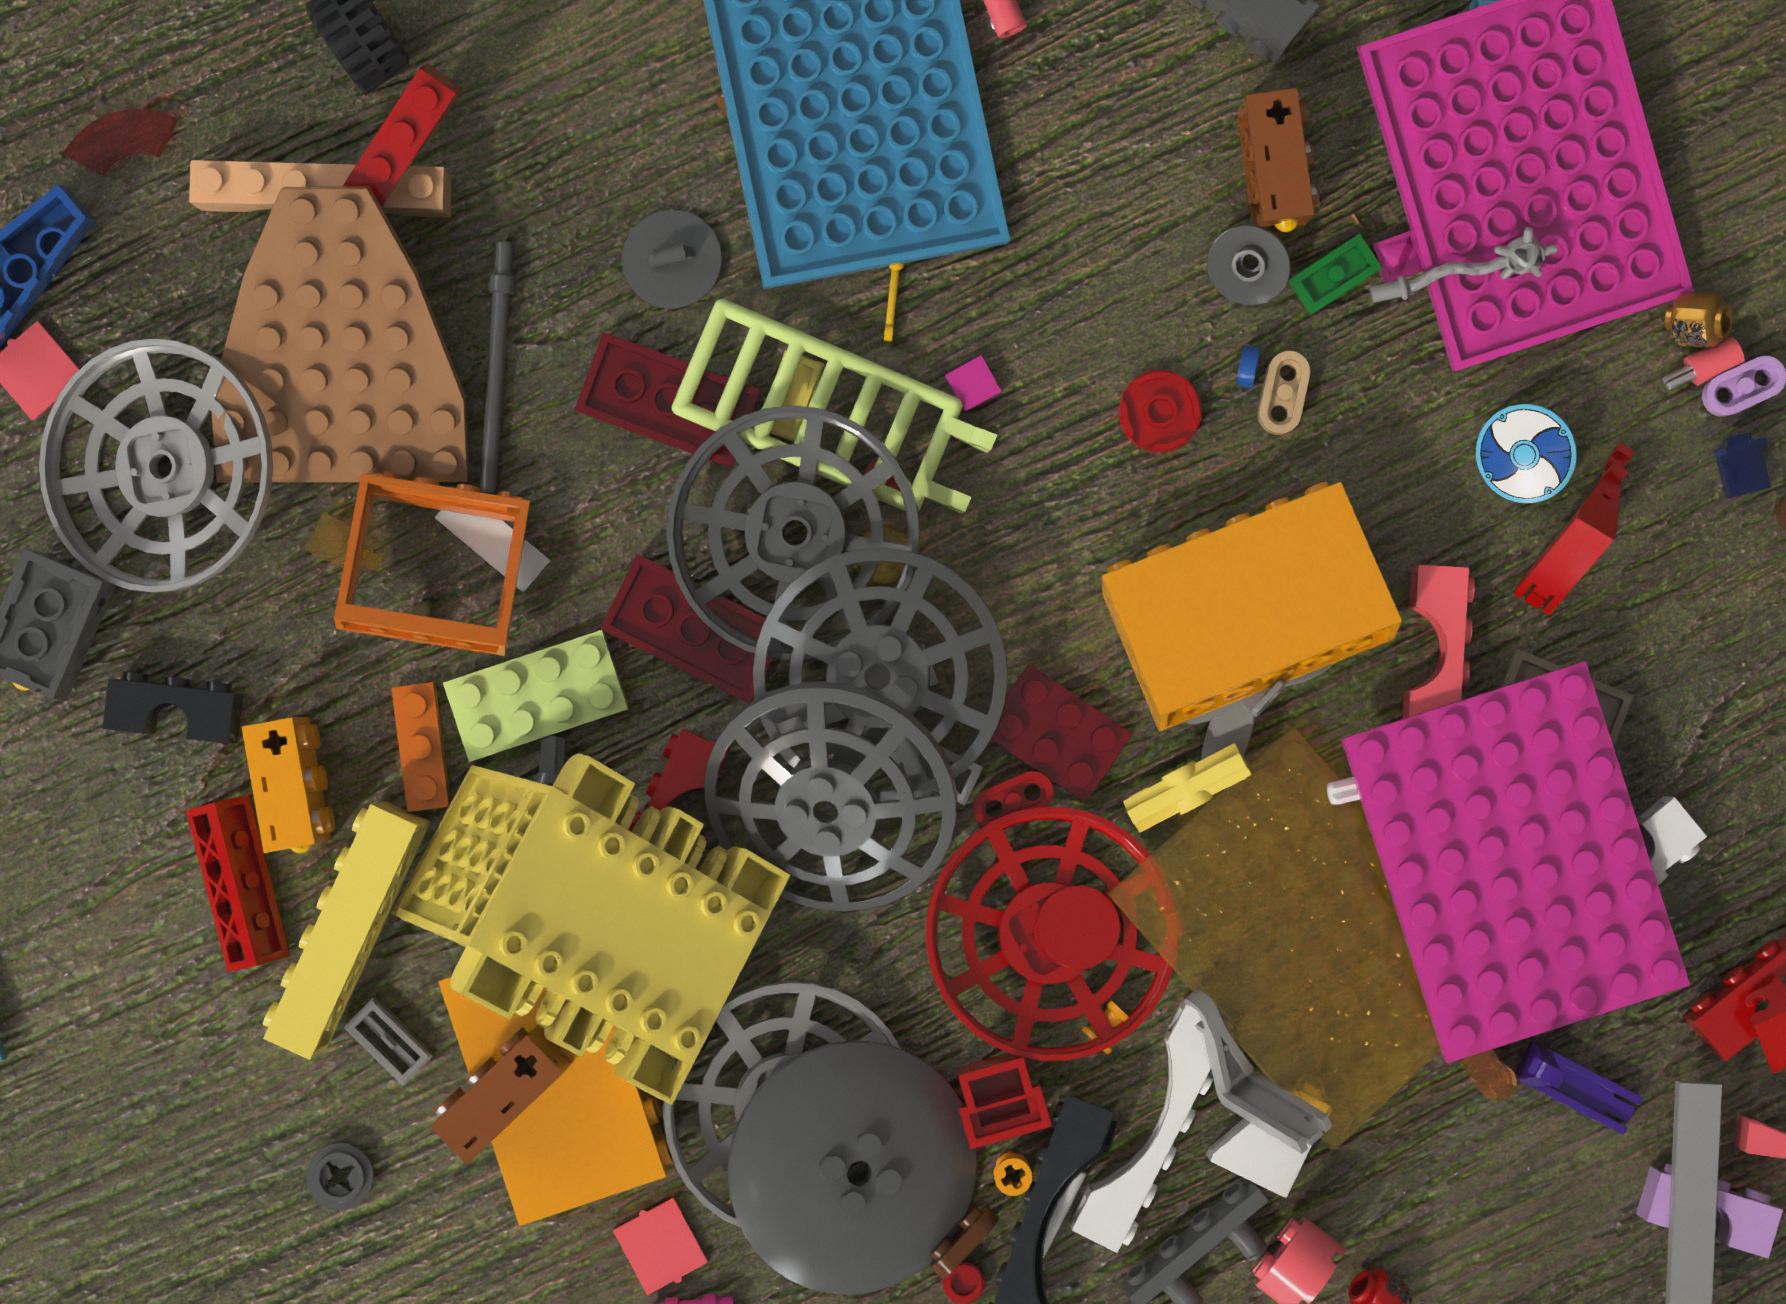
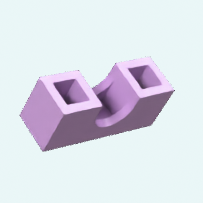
M1669 1163L1665 1164L1664 1170L1650 1166L1636 1214L1647 1222L1669 1228L1672 1164ZM1718 1178L1717 1210L1720 1214V1226L1716 1239L1729 1247L1769 1259L1783 1209L1770 1202L1771 1195L1751 1188H1746L1745 1194L1730 1190L1731 1183Z

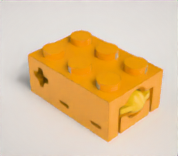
M292 717L242 726L263 852L268 853L291 849L296 853H305L313 844L331 840L330 832L335 831V819L332 808L325 806L323 790L328 789V779L324 766H318L316 749H320L321 741L317 725L311 724L310 717ZM287 738V745L281 746V739Z

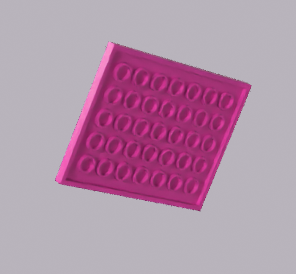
M1499 0L1356 47L1423 274L1434 267L1448 262L1473 264L1488 262L1503 255L1494 252L1497 245L1507 246L1510 241L1523 237L1524 230L1527 227L1533 229V237L1538 239L1543 246L1556 245L1558 248L1556 253L1545 256L1540 267L1543 272L1540 277H1536L1530 272L1526 274L1513 273L1507 279H1502L1500 273L1504 270L1503 268L1484 275L1449 274L1427 285L1452 371H1458L1675 300L1684 292L1694 291L1612 0Z
M1586 661L1341 738L1440 1050L1446 1063L1691 986Z

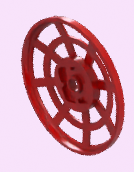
M1034 807L1012 812L989 822L970 835L951 855L938 875L929 899L925 921L926 952L930 971L940 995L953 1014L973 1034L993 1047L1018 1057L1023 1056L1024 1058L1040 1061H1068L1090 1056L1114 1046L1134 1032L1152 1013L1164 994L1174 969L1178 946L1177 915L1171 891L1162 871L1149 852L1131 834L1113 822L1087 811L1067 807ZM1035 820L1072 822L1064 847L1058 845H1039L1014 852L1003 830L1017 824ZM1088 828L1097 830L1120 844L1137 861L1143 871L1120 883L1118 878L1103 863L1089 854L1081 852ZM988 839L999 861L991 866L979 879L968 901L945 894L948 883L961 862L976 846ZM1038 858L1060 859L1054 883L1031 885L1020 863ZM1077 864L1094 873L1106 884L1109 890L1102 894L1110 899L1114 906L1118 905L1123 922V944H1117V947L1107 958L1118 962L1108 981L1094 994H1092L1081 975L1086 969L1073 970L1058 966L1042 950L1037 934L1036 921L1040 908L1052 894L1071 886ZM1006 873L1017 894L1009 901L1004 911L980 905L989 887L1000 875ZM1151 886L1157 897L1162 918V948L1160 956L1136 950L1137 924L1133 906L1129 899ZM940 910L963 917L962 946L969 969L949 981L943 971L938 950L937 923ZM975 921L999 928L998 937L1001 951L981 962L977 956L974 940ZM1010 965L1018 974L1027 979L1021 1003L1002 993L991 982L989 977ZM1131 966L1156 972L1151 986L1139 1005L1128 1015L1129 1018L1125 1022H1121L1113 1028L1100 1005L1105 1003L1119 989ZM1066 982L1078 1002L1075 1005L1059 1009L1037 1008L1043 984ZM978 984L994 1003L1008 1012L1017 1015L1012 1040L999 1036L978 1022L963 1007L957 996ZM1085 1015L1098 1036L1087 1042L1066 1047H1036L1029 1045L1034 1020L1061 1022Z

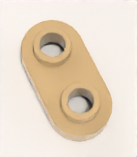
M1284 351L1279 353L1270 361L1266 370L1258 407V421L1265 431L1274 435H1283L1292 431L1301 419L1310 378V366L1306 358L1298 352ZM1288 366L1293 369V380L1285 381L1280 376L1282 367ZM1274 407H1281L1285 411L1284 421L1277 422L1272 418L1271 411Z

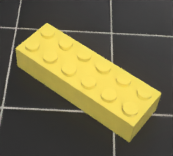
M387 801L370 804L368 809L362 808L352 827V831L357 833L350 848L345 846L342 849L335 863L334 870L339 871L334 885L332 887L327 885L318 900L316 908L321 910L315 925L309 924L300 939L298 947L304 949L297 964L291 963L283 976L281 986L286 988L279 1003L275 1001L272 1003L264 1018L263 1025L267 1026L268 1029L263 1039L309 1060L327 1050L431 821L407 812V810Z

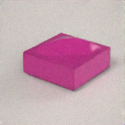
M1411 231L1370 246L1373 254L1382 266L1379 272L1383 283L1397 281L1400 275L1407 278L1423 272Z

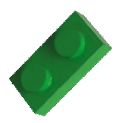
M1359 233L1290 278L1288 283L1311 316L1379 272L1382 266Z

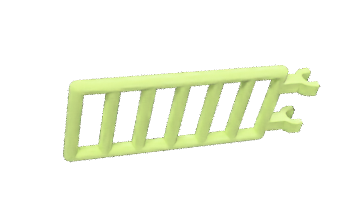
M719 299L715 302L673 401L672 411L674 414L716 432L723 426L731 423L733 420H730L764 337L765 335L771 336L789 345L762 409L782 406L804 351L827 360L809 407L826 409L843 367L866 377L849 417L850 420L863 427L881 384L905 393L884 442L895 458L898 455L920 400L943 409L912 484V490L918 506V512L925 498L957 513L963 514L966 512L971 496L933 482L935 472L950 437L988 453L991 451L997 435L958 420L963 406L959 398L729 300ZM728 318L750 329L714 413L691 402L725 321ZM803 419L793 444L803 445L806 419ZM775 421L754 426V429L749 428L739 434L746 445L761 451L775 446L789 445L769 436ZM844 431L835 454L849 462L859 438ZM801 457L780 458L800 467ZM878 457L874 468L883 462L880 457ZM818 460L816 474L846 487L852 484L849 478L838 469ZM886 481L873 490L877 500L906 512L901 492L885 485Z

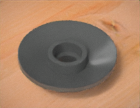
M1244 224L1231 227L1216 238L1208 253L1207 269L1213 285L1224 297L1242 305H1259L1272 300L1284 289L1290 276L1291 262L1289 253L1278 236L1266 228ZM1245 255H1254L1258 258L1259 263L1256 265L1249 264L1245 260Z

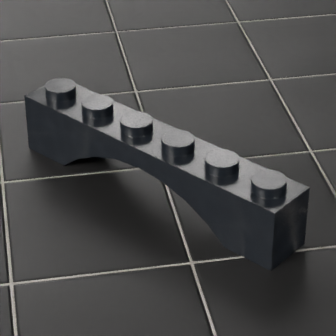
M1066 1095L1064 1102H1058L1052 1116V1125H1055L1050 1142L1045 1141L1040 1150L1038 1165L1041 1166L1037 1181H1032L1025 1193L1024 1205L1028 1207L1023 1221H1018L1013 1228L1009 1244L1014 1247L1009 1261H1004L997 1273L995 1285L999 1287L994 1303L990 1302L989 1304H1049L1043 1275L1044 1244L1049 1222L1059 1200L1071 1183L1090 1165L1109 1154L1122 1116L1121 1113L1071 1095Z

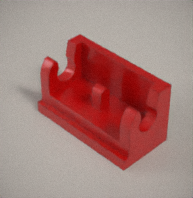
M1780 976L1771 979V984L1750 993L1745 998L1747 1007H1753L1763 1001L1770 1003L1768 1008L1752 1015L1750 1021L1754 1026L1767 1059V1064L1773 1074L1786 1068V986Z

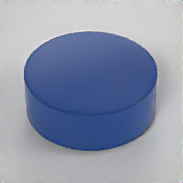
M1251 345L1243 347L1236 382L1238 386L1253 388L1261 347Z

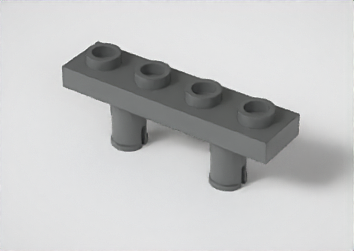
M1248 1179L1234 1182L1224 1191L1222 1199L1210 1209L1204 1208L1195 1214L1190 1221V1226L1178 1236L1172 1235L1164 1240L1158 1248V1253L1146 1263L1140 1262L1132 1267L1126 1275V1280L1121 1285L1133 1304H1147L1161 1291H1164L1175 1304H1202L1203 1298L1184 1277L1183 1273L1227 1236L1249 1261H1254L1261 1257L1268 1246L1247 1221L1250 1216L1268 1202V1199L1257 1185Z

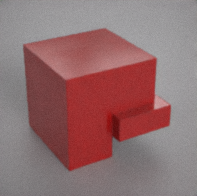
M1007 1052L957 1067L958 1078L966 1103L958 1107L970 1150L1052 1127L1040 1083L1031 1085L1023 1056L1018 1057Z

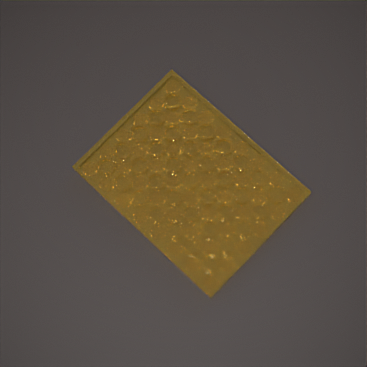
M1293 727L1286 731L1249 765L1252 775L1229 788L1221 790L1115 886L1108 895L1192 991L1199 989L1205 992L1214 1001L1227 1031L1271 1082L1328 1115L1332 1128L1327 1132L1322 1130L1323 1136L1320 1138L1330 1149L1336 1150L1441 1050L1363 806L1358 800L1338 805L1330 803L1327 794V784L1340 779Z

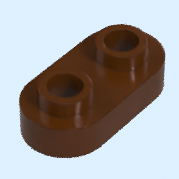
M988 1205L981 1209L973 1206L959 1221L958 1224L962 1227L951 1240L946 1236L940 1246L931 1252L930 1256L934 1260L929 1267L942 1279L947 1277L989 1234L1000 1217Z

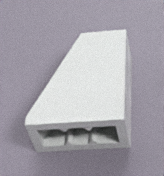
M1302 1081L1298 1088L1289 1083L1282 1086L1283 1089L1325 1114L1328 1113L1330 1106L1321 1099L1324 1092ZM1242 1119L1209 1147L1206 1156L1211 1162L1287 1198L1311 1145L1307 1144L1308 1149L1301 1154L1248 1120Z

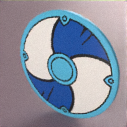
M1517 404L1500 410L1486 422L1477 440L1476 461L1483 479L1497 494L1514 502L1536 503L1553 497L1567 485L1576 467L1577 447L1570 428L1556 413L1539 405Z

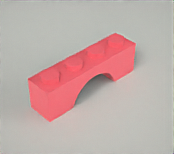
M1435 565L1411 566L1409 608L1424 616L1435 629L1439 640V658L1433 672L1424 682L1403 692L1402 719L1461 700L1462 686L1468 685L1470 665L1469 661H1464L1465 644H1470L1472 620L1466 619L1467 602H1473L1475 593V580L1469 577V568Z

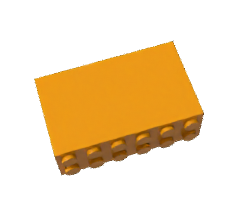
M1328 482L1316 484L1308 488L1304 492L1305 496L1293 501H1290L1288 497L1275 500L1265 507V512L1250 517L1249 513L1237 515L1226 521V527L1214 532H1210L1209 528L1196 531L1186 537V543L1171 548L1170 544H1164L1147 552V558L1135 563H1131L1129 559L1123 560L1107 568L1108 573L1102 575L1103 598L1159 732L1270 689L1280 679L1284 683L1395 639L1402 619L1341 482L1329 486Z
M453 973L438 981L469 1076L490 1057L496 1062L500 1061L503 1056L498 1049L522 1027L529 1033L537 1026V1010L540 1008V1004L548 990L543 988L529 1013L520 1016L514 1012L512 1018L508 1019L452 990L450 982ZM615 1026L612 1027L607 1039L598 1051L593 1053L585 1051L583 1057L577 1056L558 1046L573 1063L491 1141L519 1226L665 1178L673 1164L665 1135L659 1123V1117L662 1116L663 1111L660 1100L617 1077L614 1073V1065L606 1061L605 1052L617 1028ZM531 1055L525 1061L528 1065L532 1066L537 1062V1059Z

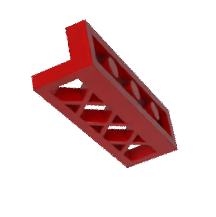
M249 794L186 810L227 972L255 967L289 957L290 953ZM204 814H207L209 824L211 827L210 834L207 832L203 817ZM216 858L220 862L222 870L221 875L218 873L216 868ZM226 900L230 902L232 915L228 913ZM237 940L241 943L244 960H240L236 945Z

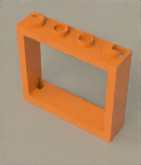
M384 471V474L373 472L372 474L361 473L334 616L336 629L505 656L530 512V501L523 500V497L512 496L509 491H500L498 495L481 493L480 488L467 484H458L456 488L439 486L438 481L425 477L414 478V481L397 479V475L388 471ZM373 499L514 522L496 628L354 605Z

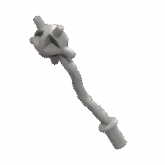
M1527 227L1524 230L1523 237L1510 241L1507 246L1497 245L1494 252L1503 255L1488 262L1473 264L1448 262L1408 281H1405V278L1400 275L1397 281L1370 286L1372 303L1398 297L1407 300L1408 293L1418 291L1449 274L1484 275L1504 268L1500 273L1502 279H1507L1513 273L1526 274L1530 272L1536 277H1540L1543 274L1540 267L1545 256L1556 253L1558 248L1556 245L1543 246L1538 239L1533 237V229Z

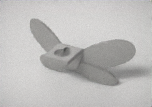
M1334 664L1285 683L1280 679L1270 689L1186 721V723L1193 725L1210 721L1202 748L1201 760L1235 742L1244 756L1252 735L1255 717L1257 718L1286 686L1310 680L1324 673Z

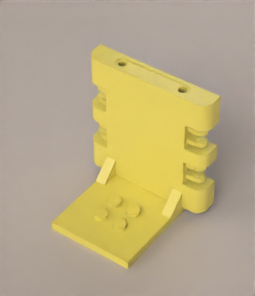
M583 754L572 756L561 769L553 786L471 765L391 914L466 947L453 971L450 982L451 989L505 1018L511 1019L514 1012L520 1016L526 1015L534 1007V1003H536L543 988L548 990L540 1004V1008L537 1010L536 1024L545 1028L544 1036L547 1040L580 1057H583L585 1051L590 1053L596 1052L604 1044L612 1027H617L605 1052L606 1061L614 1065L615 1075L658 1099L673 1105L790 875L751 851L737 846L731 847L727 851L720 846L714 847L706 859H704L699 871L695 868L706 847L705 837L699 834L704 824L676 808L665 807L659 811L651 806L642 813L632 832L627 830L639 805L638 798L630 794L635 783L590 756ZM676 1059H678L679 1061L677 1062L676 1066L674 1067V1069H673V1071H672V1067H673V1065H674V1062H675Z

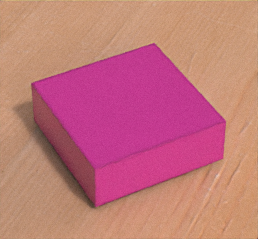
M982 355L945 375V379L955 397L962 401L964 413L1002 392Z

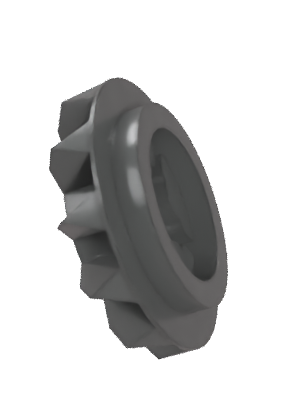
M335 1142L320 1149L310 1160L306 1172L307 1187L312 1197L322 1206L332 1210L351 1209L360 1204L373 1188L375 1169L371 1166L368 1154L362 1152L354 1144ZM351 1164L354 1166L347 1177L350 1182L348 1186L343 1182L337 1185L333 1184L330 1188L327 1186L335 1175L332 1169L333 1166L336 1165L339 1169H343L346 1166L349 1167Z

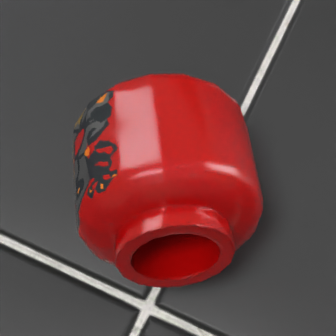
M1380 1267L1363 1270L1358 1273L1348 1289L1350 1304L1412 1303V1292L1409 1286L1386 1269Z

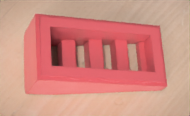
M1738 1114L1733 1143L1737 1149L1749 1154L1786 1159V1133L1746 1115Z

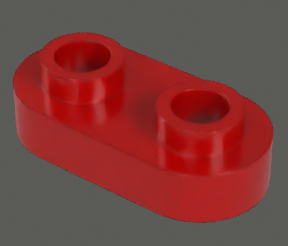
M1027 771L982 790L973 802L974 817L981 826H985L989 822L1012 812L1034 807H1048L1054 795L1053 785L1049 778L1040 772ZM1036 784L1039 787L1040 794L1036 799L1030 800L1025 797L1024 789L1027 785ZM991 800L1000 802L1002 807L1001 812L996 816L988 815L985 810L986 804Z

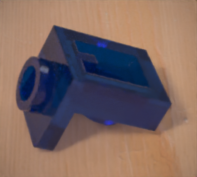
M1751 432L1726 438L1727 446L1714 450L1726 498L1771 488L1762 447L1768 445L1766 437L1753 440Z

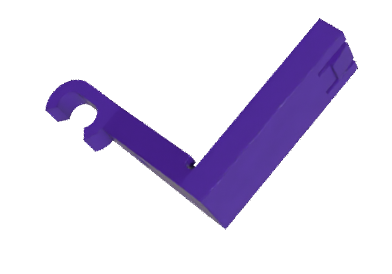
M1533 1040L1515 1072L1517 1080L1623 1135L1628 1128L1605 1116L1604 1113L1606 1111L1628 1123L1635 1107L1613 1096L1614 1093L1640 1105L1643 1097Z

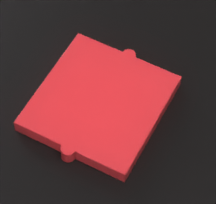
M36 321L17 339H9L7 341L8 346L0 352V383L32 421H36L54 405L60 392L72 376L80 370L39 321Z
M675 1197L648 1211L641 1209L639 1216L613 1229V1233L647 1295L673 1281L680 1283L682 1276L708 1263V1259Z

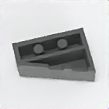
M1188 0L1198 8L1207 7L1217 16L1215 20L1220 27L1232 35H1235L1236 32L1250 42L1248 48L1257 57L1264 61L1271 59L1276 64L1308 26L1320 6L1313 0H1308L1304 5L1297 0Z

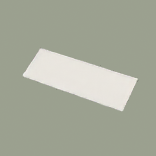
M441 510L435 516V519L505 576L513 532L509 525L503 520ZM526 540L524 542L517 587L522 592L529 587L550 562L546 556Z

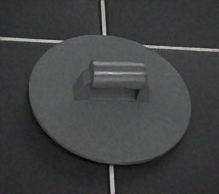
M681 210L659 211L641 220L628 235L622 254L623 271L632 290L647 303L668 309L692 305L707 295L718 279L722 264L721 247L711 227L698 216Z

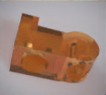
M1493 1049L1460 1059L1475 1087L1486 1097L1502 1101L1514 1093L1517 1086L1515 1073L1508 1066L1500 1062Z

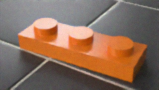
M436 682L391 687L407 812L449 807L451 800Z

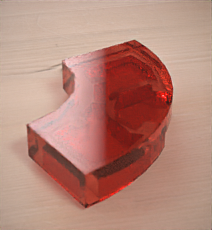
M128 109L113 112L98 118L83 128L67 146L63 155L104 176L115 162L128 155L145 153L160 158L178 120L165 113L147 109Z

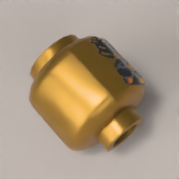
M1687 291L1678 296L1674 305L1668 306L1665 314V326L1667 330H1671L1674 341L1679 345L1711 348L1719 344L1722 338H1726L1729 335L1733 319L1732 309L1730 305L1725 303L1724 298L1717 293Z

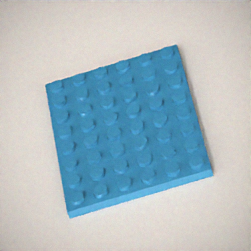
M703 0L763 289L1008 244L1010 237L960 0Z

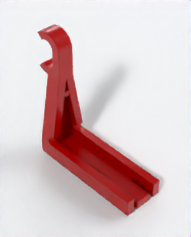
M1622 443L1613 450L1603 467L1596 487L1573 518L1518 582L1513 593L1515 596L1521 598L1534 583L1535 585L1525 596L1524 601L1537 609L1544 604L1542 612L1549 616L1614 541L1618 527L1621 481L1628 473L1623 468L1632 458L1635 451Z

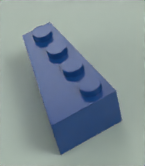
M57 184L0 230V349L96 222L95 218L69 187Z

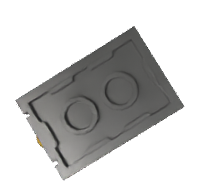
M24 549L0 606V677L11 681L19 690L40 692V694L52 699H68L116 585L40 551Z

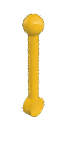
M905 263L889 266L891 278L884 341L892 342L899 272Z

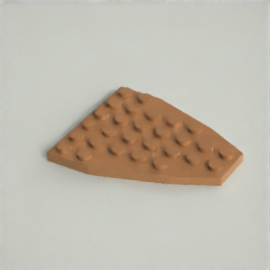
M314 186L281 188L244 273L221 359L243 379L254 394L265 416L272 442V483L360 482L361 473L372 474L373 472L384 474V471L397 475V479L414 481V478L425 477L438 482H468L470 472L466 396L418 272L371 187ZM224 378L215 399L227 411L220 416L219 420L211 411L214 448L230 444L223 428L226 413L233 419L240 433L241 441L258 436L254 419L244 398L227 378ZM261 454L245 458L244 483H260ZM233 461L216 465L217 483H232Z

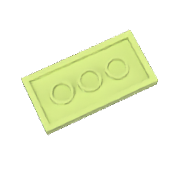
M603 630L443 682L469 762L629 709Z

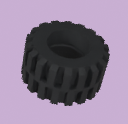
M310 0L306 3V10L310 20L347 74L362 91L370 93L410 65L408 54L371 0Z

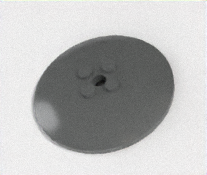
M871 1041L836 1042L806 1051L791 1059L770 1075L756 1090L745 1106L732 1137L728 1156V1189L731 1205L743 1234L753 1249L775 1271L801 1286L820 1292L832 1294L869 1293L888 1288L915 1275L934 1260L930 1254L940 1246L946 1236L950 1240L953 1238L960 1227L959 1221L967 1213L973 1195L977 1168L976 1148L970 1150L958 1107L963 1105L948 1082L930 1065L915 1055L883 1043ZM857 1161L866 1162L868 1173L865 1179L857 1183L850 1182L847 1177V1171L851 1164Z

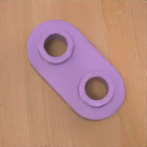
M1760 356L1709 380L1702 391L1703 404L1710 413L1716 416L1726 417L1736 414L1777 395L1785 386L1786 370L1778 359L1771 356ZM1757 371L1763 372L1766 376L1764 386L1758 385L1755 381ZM1719 389L1727 391L1729 398L1726 403L1718 400L1717 392Z

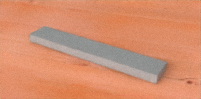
M1675 1081L1665 1304H1712L1722 1085L1719 1083Z

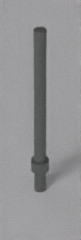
M496 242L494 275H490L489 293H493L480 474V489L482 493H496L509 296L514 294L515 277L511 276L513 243Z

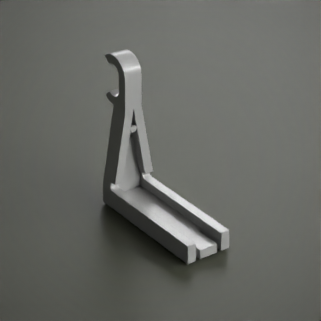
M1196 989L1184 999L1185 1003L1193 1007L1202 1019L1195 1027L1204 1034L1216 1093L1223 1106L1301 1154L1308 1149L1307 1144L1312 1146L1323 1136L1322 1130L1327 1132L1332 1128L1327 1114L1253 1071V1066L1227 1031L1216 1004L1205 992Z

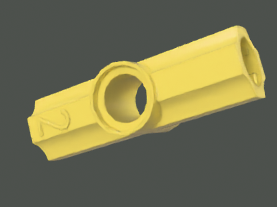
M1235 742L1198 762L1193 760L1161 777L1162 781L1129 796L1123 803L1129 817L1140 833L1177 813L1182 815L1214 798L1213 795L1245 780L1246 777L1252 775V772Z

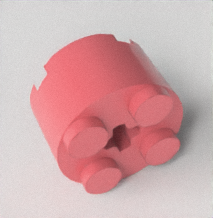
M1291 1217L1277 1235V1238L1282 1243L1274 1254L1271 1255L1268 1251H1265L1253 1267L1252 1272L1257 1277L1254 1285L1279 1304H1299L1301 1300L1310 1304L1338 1266L1333 1262V1256L1336 1252L1344 1256L1346 1248L1306 1217L1299 1221Z

